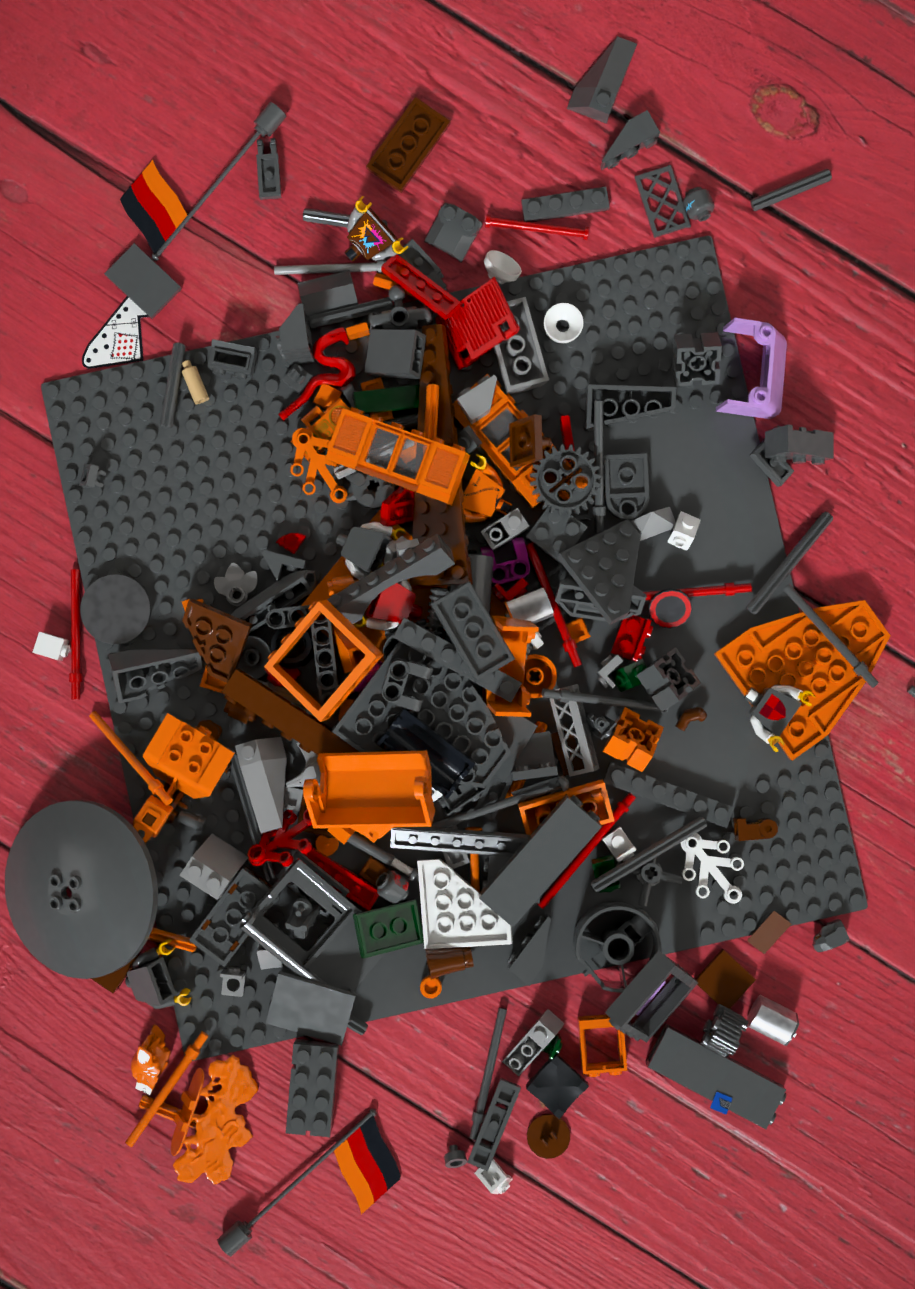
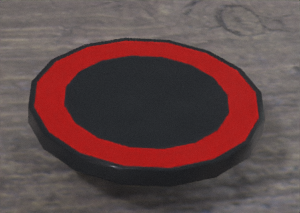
M672 588L662 590L650 600L648 607L649 615L652 621L662 628H676L686 623L690 618L692 603L688 595L681 590Z

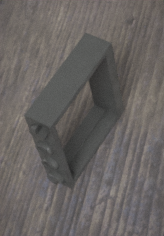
M658 950L605 1013L611 1018L609 1022L614 1028L631 1038L633 1037L636 1041L641 1039L647 1043L698 982L682 967ZM673 974L674 977L633 1024L629 1022L668 976Z

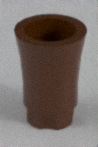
M470 947L425 949L431 980L453 972L463 971L465 968L474 967Z

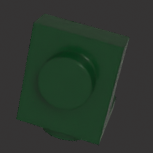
M643 659L612 672L614 682L620 692L641 684L636 675L647 668Z
M613 855L591 860L595 879L616 867ZM619 880L602 889L599 893L612 892L615 889H619Z

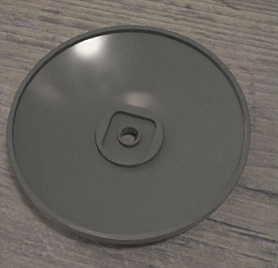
M69 800L43 808L34 814L20 829L11 846L5 869L6 903L11 921L19 938L38 961L59 974L72 978L90 979L115 972L136 957L150 936L158 907V883L153 860L137 830L122 815L103 804L88 800ZM67 887L72 891L71 898L66 893Z

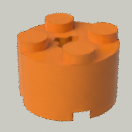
M539 654L527 655L523 686L530 693V698H541L543 688L553 690L557 680L556 668L552 661L545 656ZM530 671L533 673L539 672L538 678L540 680L538 682L535 680L531 682L529 680L531 677Z

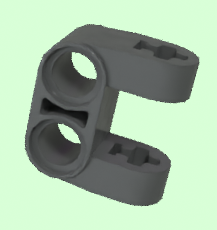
M394 659L389 664L383 682L382 695L384 699L398 706L420 711L423 700L404 694V687L409 674L430 679L433 668L410 660ZM396 664L404 665L405 672L402 675L393 673L392 669ZM388 686H396L398 688L397 695L388 696L386 694Z

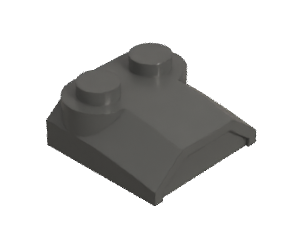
M445 203L440 208L439 214L424 242L451 255L462 263L483 223L461 208Z

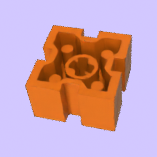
M624 707L615 721L617 725L614 727V732L608 738L603 752L621 761L626 759L627 765L643 772L655 753L656 743L659 741L664 727L649 719L645 722L639 719L640 714Z

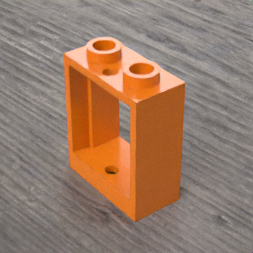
M607 1014L577 1017L583 1074H587L588 1077H598L600 1073L609 1072V1075H621L622 1071H627L625 1034L620 1030H617L619 1061L587 1063L585 1029L613 1027L609 1022L611 1018Z

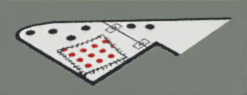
M129 297L123 300L87 345L82 356L84 367L91 369L143 361L140 318L149 316Z

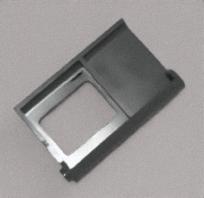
M300 859L296 860L250 912L246 911L239 920L241 923L239 928L299 977L349 992H353L386 954L361 958L353 914L361 911ZM290 882L297 885L334 916L332 924L308 950H304L263 916V911Z

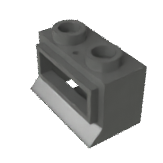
M212 339L208 367L216 375L225 376V373L234 374L233 377L246 380L247 377L253 378L258 352L255 347ZM218 352L247 357L246 367L216 362Z

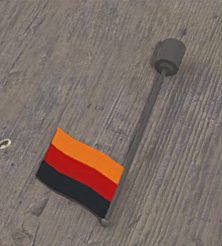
M269 102L254 120L256 125L254 129L257 131L188 215L178 196L161 177L154 160L149 163L120 198L127 215L145 236L154 253L152 254L153 260H159L158 257L260 135L262 137L265 135L270 137L287 116L277 105Z
M370 1109V1113L249 1223L238 1220L217 1239L221 1249L228 1256L232 1257L252 1238L251 1226L333 1151L341 1173L357 1199L362 1215L401 1179L396 1161L379 1132L374 1118L376 1110Z

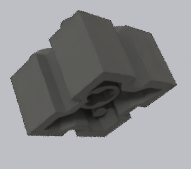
M718 332L700 333V338H693L692 334L674 335L673 351L675 357H673L672 375L675 386H693V381H701V385L719 384L720 367L718 362L721 361L722 344Z
M676 647L656 659L650 666L636 675L645 687L646 693L648 695L654 694L652 699L661 711L679 702L701 683L692 669L687 670L683 664L686 661Z

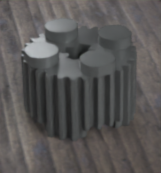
M718 1004L713 1013V1020L708 1019L703 1027V1031L706 1033L703 1035L700 1044L723 1057H727L729 1054L734 1055V1052L738 1049L740 1045L738 1041L742 1034L741 1030L746 1031L748 1020L727 1007Z

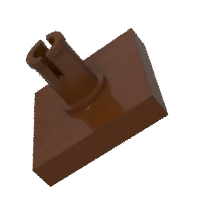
M533 414L509 423L510 467L518 468L542 460L543 450H550L551 438L542 437V415Z

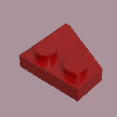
M401 486L382 502L380 523L383 526H391L413 521L415 492Z

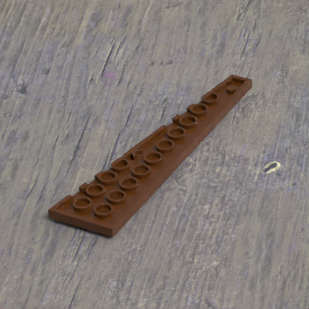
M443 324L422 326V334L426 335L420 377L417 430L424 433L428 384L439 385L437 438L445 440L444 444L452 447L453 444L458 445V438L453 419L455 410L451 400L453 391L449 381L450 363L448 360L446 326ZM418 442L415 479L423 460V444ZM462 479L452 506L420 493H414L412 539L418 538L419 543H422L424 540L438 534L452 550L455 564L437 575L410 578L411 586L463 585L468 581L473 585L471 561L467 552L469 542L464 524L466 523V514H463L462 505L464 502Z

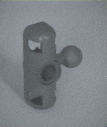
M394 285L389 289L388 295L394 301L395 308L379 313H370L368 315V326L370 330L375 329L374 326L383 325L384 330L419 329L422 326L433 324L432 310L426 305L403 308L402 300L405 298V289L400 285ZM398 315L406 316L402 323L395 322V318ZM426 319L427 324L418 325L417 320Z

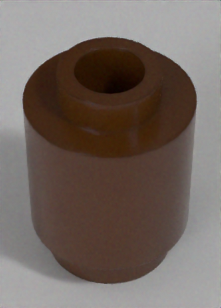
M227 701L224 707V712L228 713L227 716L246 725L249 721L253 722L256 718V714L254 717L243 710L244 706L238 702L233 704Z

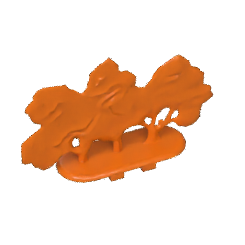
M231 1055L226 1061L215 1060L210 1063L208 1070L212 1081L204 1088H202L204 1071L198 1068L192 1078L188 1091H183L181 1100L184 1104L181 1113L176 1112L173 1121L176 1124V1128L171 1142V1155L173 1156L180 1152L183 1144L187 1148L184 1155L176 1159L173 1164L175 1172L178 1174V1181L193 1183L202 1173H206L207 1178L215 1185L221 1181H226L231 1176L233 1160L228 1150L231 1147L244 1146L253 1137L250 1130L245 1128L246 1122L244 1117L235 1113V1107L248 1102L257 1093L259 1087L255 1079L252 1078V1072L249 1070V1067L241 1065L240 1059L234 1055ZM215 1077L220 1078L219 1081L214 1082ZM219 1084L222 1085L221 1090H219L218 1092H208L209 1090L213 1089L212 1086ZM205 1096L208 1101L206 1112L202 1115L194 1114L199 1097ZM209 1096H214V1101H211ZM193 1119L196 1121L197 1132L195 1135L186 1137L191 1120ZM191 1144L197 1145V1148L192 1149Z

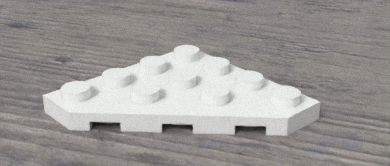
M426 859L417 861L424 949L513 943L512 926L479 899V892L443 860Z

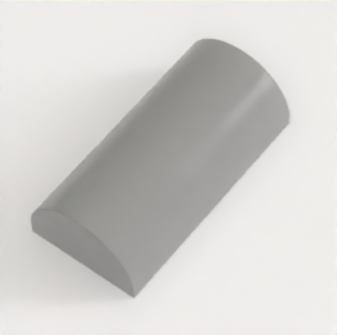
M526 297L507 301L520 330L510 339L504 340L494 347L507 394L529 391L549 382ZM507 321L500 325L502 331L510 328Z

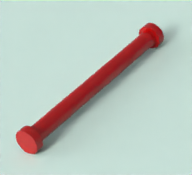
M488 214L486 216L485 228L495 226L582 237L583 240H588L589 227L582 229L494 218Z

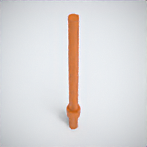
M93 711L89 715L91 720L148 784V789L154 795H157L165 805L171 804L173 799L164 790V785L160 780L155 779L101 716L96 711Z
M201 1031L194 1043L188 1046L184 1052L186 1055L125 1141L128 1146L133 1147L191 1061L198 1057L200 1048L209 1037L207 1033Z

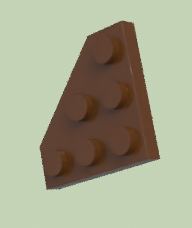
M191 598L188 601L182 621L185 627L189 628L194 638L192 641L199 655L203 656L207 664L206 669L209 675L227 683L238 667L252 624Z

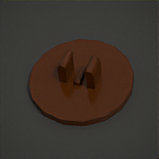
M543 1114L535 1118L529 1125L527 1143L531 1151L537 1156L545 1159L556 1158L562 1155L568 1148L570 1130L566 1122L561 1118L558 1119L553 1114Z

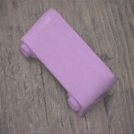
M734 318L723 327L724 332L754 336L756 342L763 345L760 387H755L749 392L747 402L727 399L716 407V412L772 419L782 409L787 349L786 338L767 322Z

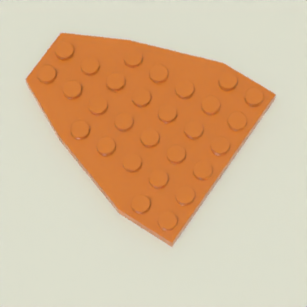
M862 600L814 608L813 610L856 658L860 662L863 661L869 667L868 671L872 673L891 635L867 602ZM804 612L749 628L714 653L744 696L751 687L761 694L765 688H771L774 685L792 686L803 692L810 691L816 696H808L806 698V702H810L812 706H807L800 700L801 706L779 736L783 739L785 745L781 742H778V744L791 761L831 732L866 683L861 675L858 676L853 671V666Z

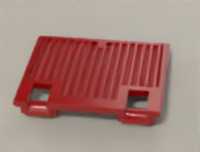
M495 277L460 300V308L447 320L441 316L435 318L437 324L446 326L448 348L459 370L470 366L481 355L502 341L510 339L520 330ZM507 321L510 328L502 331L500 325ZM467 348L469 356L462 358L460 352Z

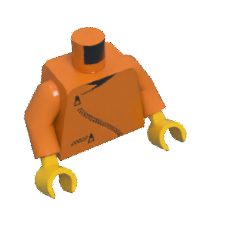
M476 454L479 457L478 464L470 462L471 466L478 469L475 470L463 494V514H466V522L469 523L484 522L487 518L491 519L495 510L507 515L513 505L501 499L505 492L503 488L504 483L497 471L487 463L485 457Z

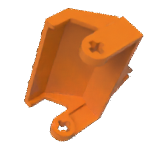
M427 750L319 753L317 762L321 772L320 787L316 779H306L304 781L303 795L313 828H351L369 839L373 837L371 831H376L378 833L377 838L380 839L393 827L432 826L435 807L432 799L431 764Z

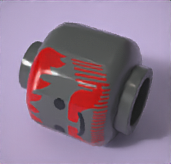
M395 871L383 872L376 881L378 895L390 903L394 904L403 901L409 894L408 880Z

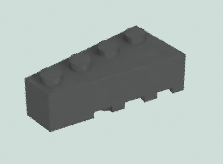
M588 384L586 386L585 430L594 428V401H603V426L675 410L676 387Z

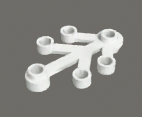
M698 833L680 842L682 849L686 852L685 866L681 873L685 880L692 881L696 876L693 869L695 855L701 861L698 886L695 889L696 895L700 898L708 897L710 891L707 884L710 872L724 890V899L732 904L738 903L742 898L741 890L737 886L731 885L716 866L731 867L733 870L739 871L744 867L743 860L739 857L723 858L708 856L703 850L717 849L720 853H727L730 849V844L726 840H702ZM694 839L696 841L695 846L690 847L688 841ZM720 843H726L727 847L725 850L719 849ZM735 860L740 861V866L737 868L733 866ZM687 870L692 871V876L690 878L685 877V872ZM702 887L706 889L704 895L699 894V889ZM732 891L737 892V897L734 899L730 898Z

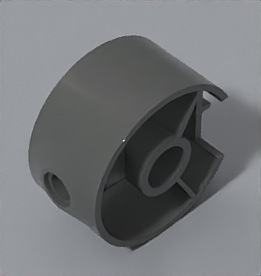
M621 901L603 902L590 908L576 925L573 935L574 954L577 960L586 968L583 971L584 976L591 974L603 990L623 992L638 975L636 974L626 980L623 964L631 960L634 954V947L650 931L653 947L649 961L658 950L661 951V940L657 924L643 908ZM627 910L636 914L619 928L615 927L605 930L601 936L584 931L586 926L596 916L607 911ZM581 937L599 943L601 951L591 960L599 969L608 962L618 965L621 981H606L597 976L580 956L579 946ZM613 939H624L625 947L621 952L616 954L608 952V945Z

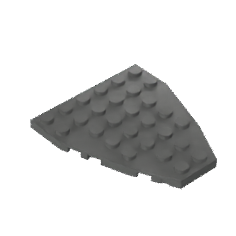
M399 641L332 732L359 752H387L379 747L377 742L404 708L386 701L382 695V686L389 664L394 659L400 658L427 665L433 668L430 679L412 674L408 675L403 693L422 699L423 703L420 711L407 710L475 762L468 775L459 784L485 788L511 753L489 708L469 679ZM396 664L392 671L396 675H402L405 672V667L402 664ZM391 685L386 688L388 696L397 695L398 688Z

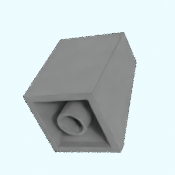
M212 833L193 854L179 876L218 900L234 881L248 860V856Z

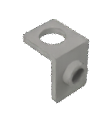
M227 967V969H224L220 973V977H223L221 994L242 997L244 995L246 971H240L238 967ZM229 979H237L239 981L240 987L238 990L231 991L228 989L227 982Z

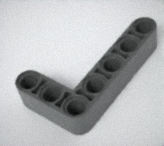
M310 605L270 610L266 615V623L273 629L294 627L296 623L293 618L294 612L301 610L305 618L309 613L308 608ZM276 612L282 616V622L279 625L273 624L271 620L272 615ZM326 617L323 620L316 619L311 625L321 706L325 704L326 697L331 696L340 686L333 623ZM322 629L329 633V639L326 642H321L318 639V632ZM324 651L331 654L332 659L329 664H324L320 660V655ZM325 674H331L334 677L333 685L327 686L323 683V676Z

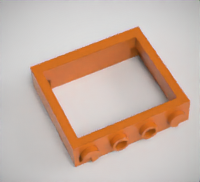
M328 600L315 601L308 608L309 613L305 618L302 617L295 623V630L281 640V647L278 650H274L267 659L269 661L264 666L320 722L328 720L384 655ZM321 613L366 655L323 706L279 665Z

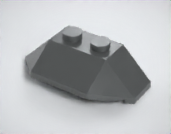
M572 576L560 581L555 602L560 604L570 616L606 621ZM634 585L630 611L621 620L632 615H640L647 596Z

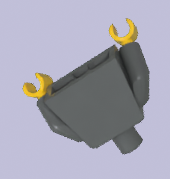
M166 939L159 948L154 947L138 955L132 964L133 968L127 971L125 983L128 988H132L135 999L147 1003L154 1009L175 1006V1003L186 1006L192 999V997H183L190 993L188 988L182 989L180 994L176 996L164 958L160 957V954L169 955L175 949L174 947L169 950L165 947V944L172 941L171 939Z

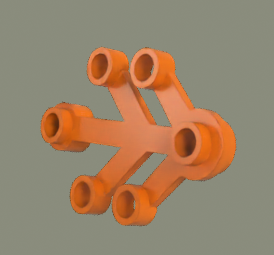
M307 428L295 430L292 435V443L296 447L294 462L290 466L291 474L301 476L304 471L301 464L305 451L310 457L302 491L307 495L315 492L314 481L318 470L330 488L329 496L331 500L336 503L344 502L348 495L347 490L336 483L325 464L331 466H338L340 464L325 459L326 455L318 454L313 447L318 446L328 449L331 439L326 440L314 437L313 433ZM301 435L307 436L305 443L299 441ZM296 465L301 468L298 474L293 472V467ZM311 484L313 486L312 491L306 492L305 486ZM336 491H342L343 496L341 498H336Z

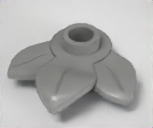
M233 562L228 567L225 577L214 578L215 589L218 593L226 596L230 604L240 606L247 601L248 594L255 590L258 576L256 571L245 574L241 567ZM236 591H239L241 593V597L239 599H235L233 597V594Z

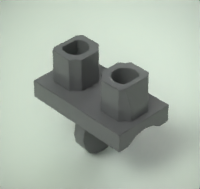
M299 898L294 902L293 912L285 923L286 929L293 931L294 938L305 939L307 937L309 927L314 926L316 923V916L321 910V905L318 903L311 905L308 899Z

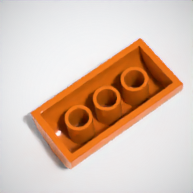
M600 779L569 788L565 792L559 791L518 803L526 834L531 835L566 794L570 797L575 795L583 802L581 807L587 812L590 810L595 812L601 818L599 820L601 825L614 822L604 780Z

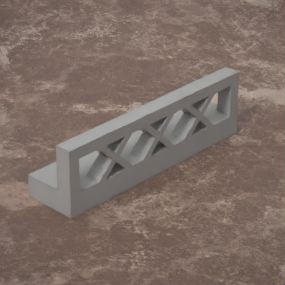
M578 684L562 688L569 689L570 692L580 693ZM550 698L569 777L600 769L589 725L586 722L583 702L569 701L562 707L557 704L556 699ZM564 713L572 717L573 723L570 728L562 725L561 718ZM570 734L578 739L579 744L575 750L567 745L566 740ZM575 756L583 759L584 769L574 771L572 761Z

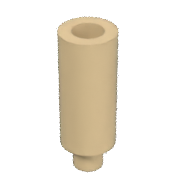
M190 360L184 361L182 363L184 367L182 374L194 403L197 405L208 401L210 398L197 367L192 366Z

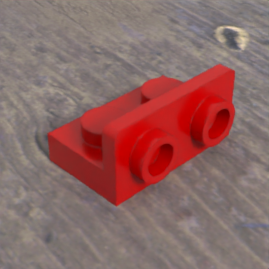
M635 615L623 619L610 653L618 654L620 657L633 662H637L638 658L642 659L646 647L643 646L645 638H650L654 627L650 625L652 620Z

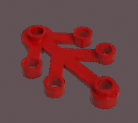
M308 809L303 814L304 820L289 830V825L296 821L297 816L292 810L284 811L283 827L263 833L259 844L253 845L248 851L249 862L254 866H260L266 861L280 862L284 867H287L293 863V856L288 851L282 853L272 851L277 848L298 849L302 854L309 853L312 849V844L307 839H292L309 826H313ZM275 836L274 840L269 843L270 838Z

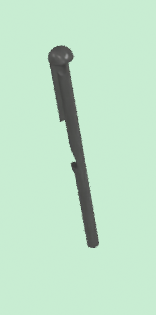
M558 776L511 792L513 796L488 804L480 809L475 810V808H471L467 812L432 823L431 827L447 828L559 789L565 792L569 788V781L564 776Z

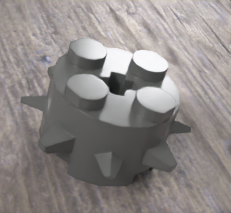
M383 459L376 466L386 469L387 460ZM357 471L355 475L345 477L352 483V492L346 497V500H357L361 505V515L363 516L370 509L381 510L382 502L396 490L395 484L366 475L360 471ZM372 482L380 485L377 487V492L373 493L372 490H368Z

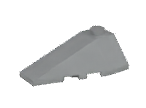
M282 738L256 739L235 745L260 833L282 828L284 787L286 783L285 772L287 766V756Z

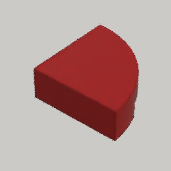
M289 533L281 536L276 543L295 555L306 536L301 533Z

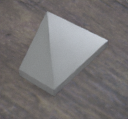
M667 507L652 511L630 521V523L641 535L640 541L674 529L676 521L671 508Z

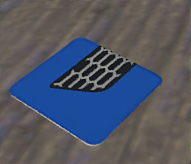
M716 1092L710 1108L727 1114L732 1098Z

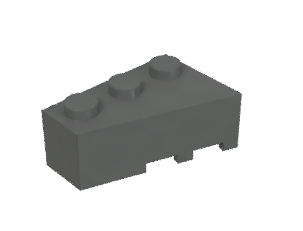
M785 425L766 431L765 458H773L774 462H786L789 459L793 460V463L796 464L806 463V461H811L813 465L825 464L826 460L834 459V433L816 429L806 431L805 427L793 430V425Z

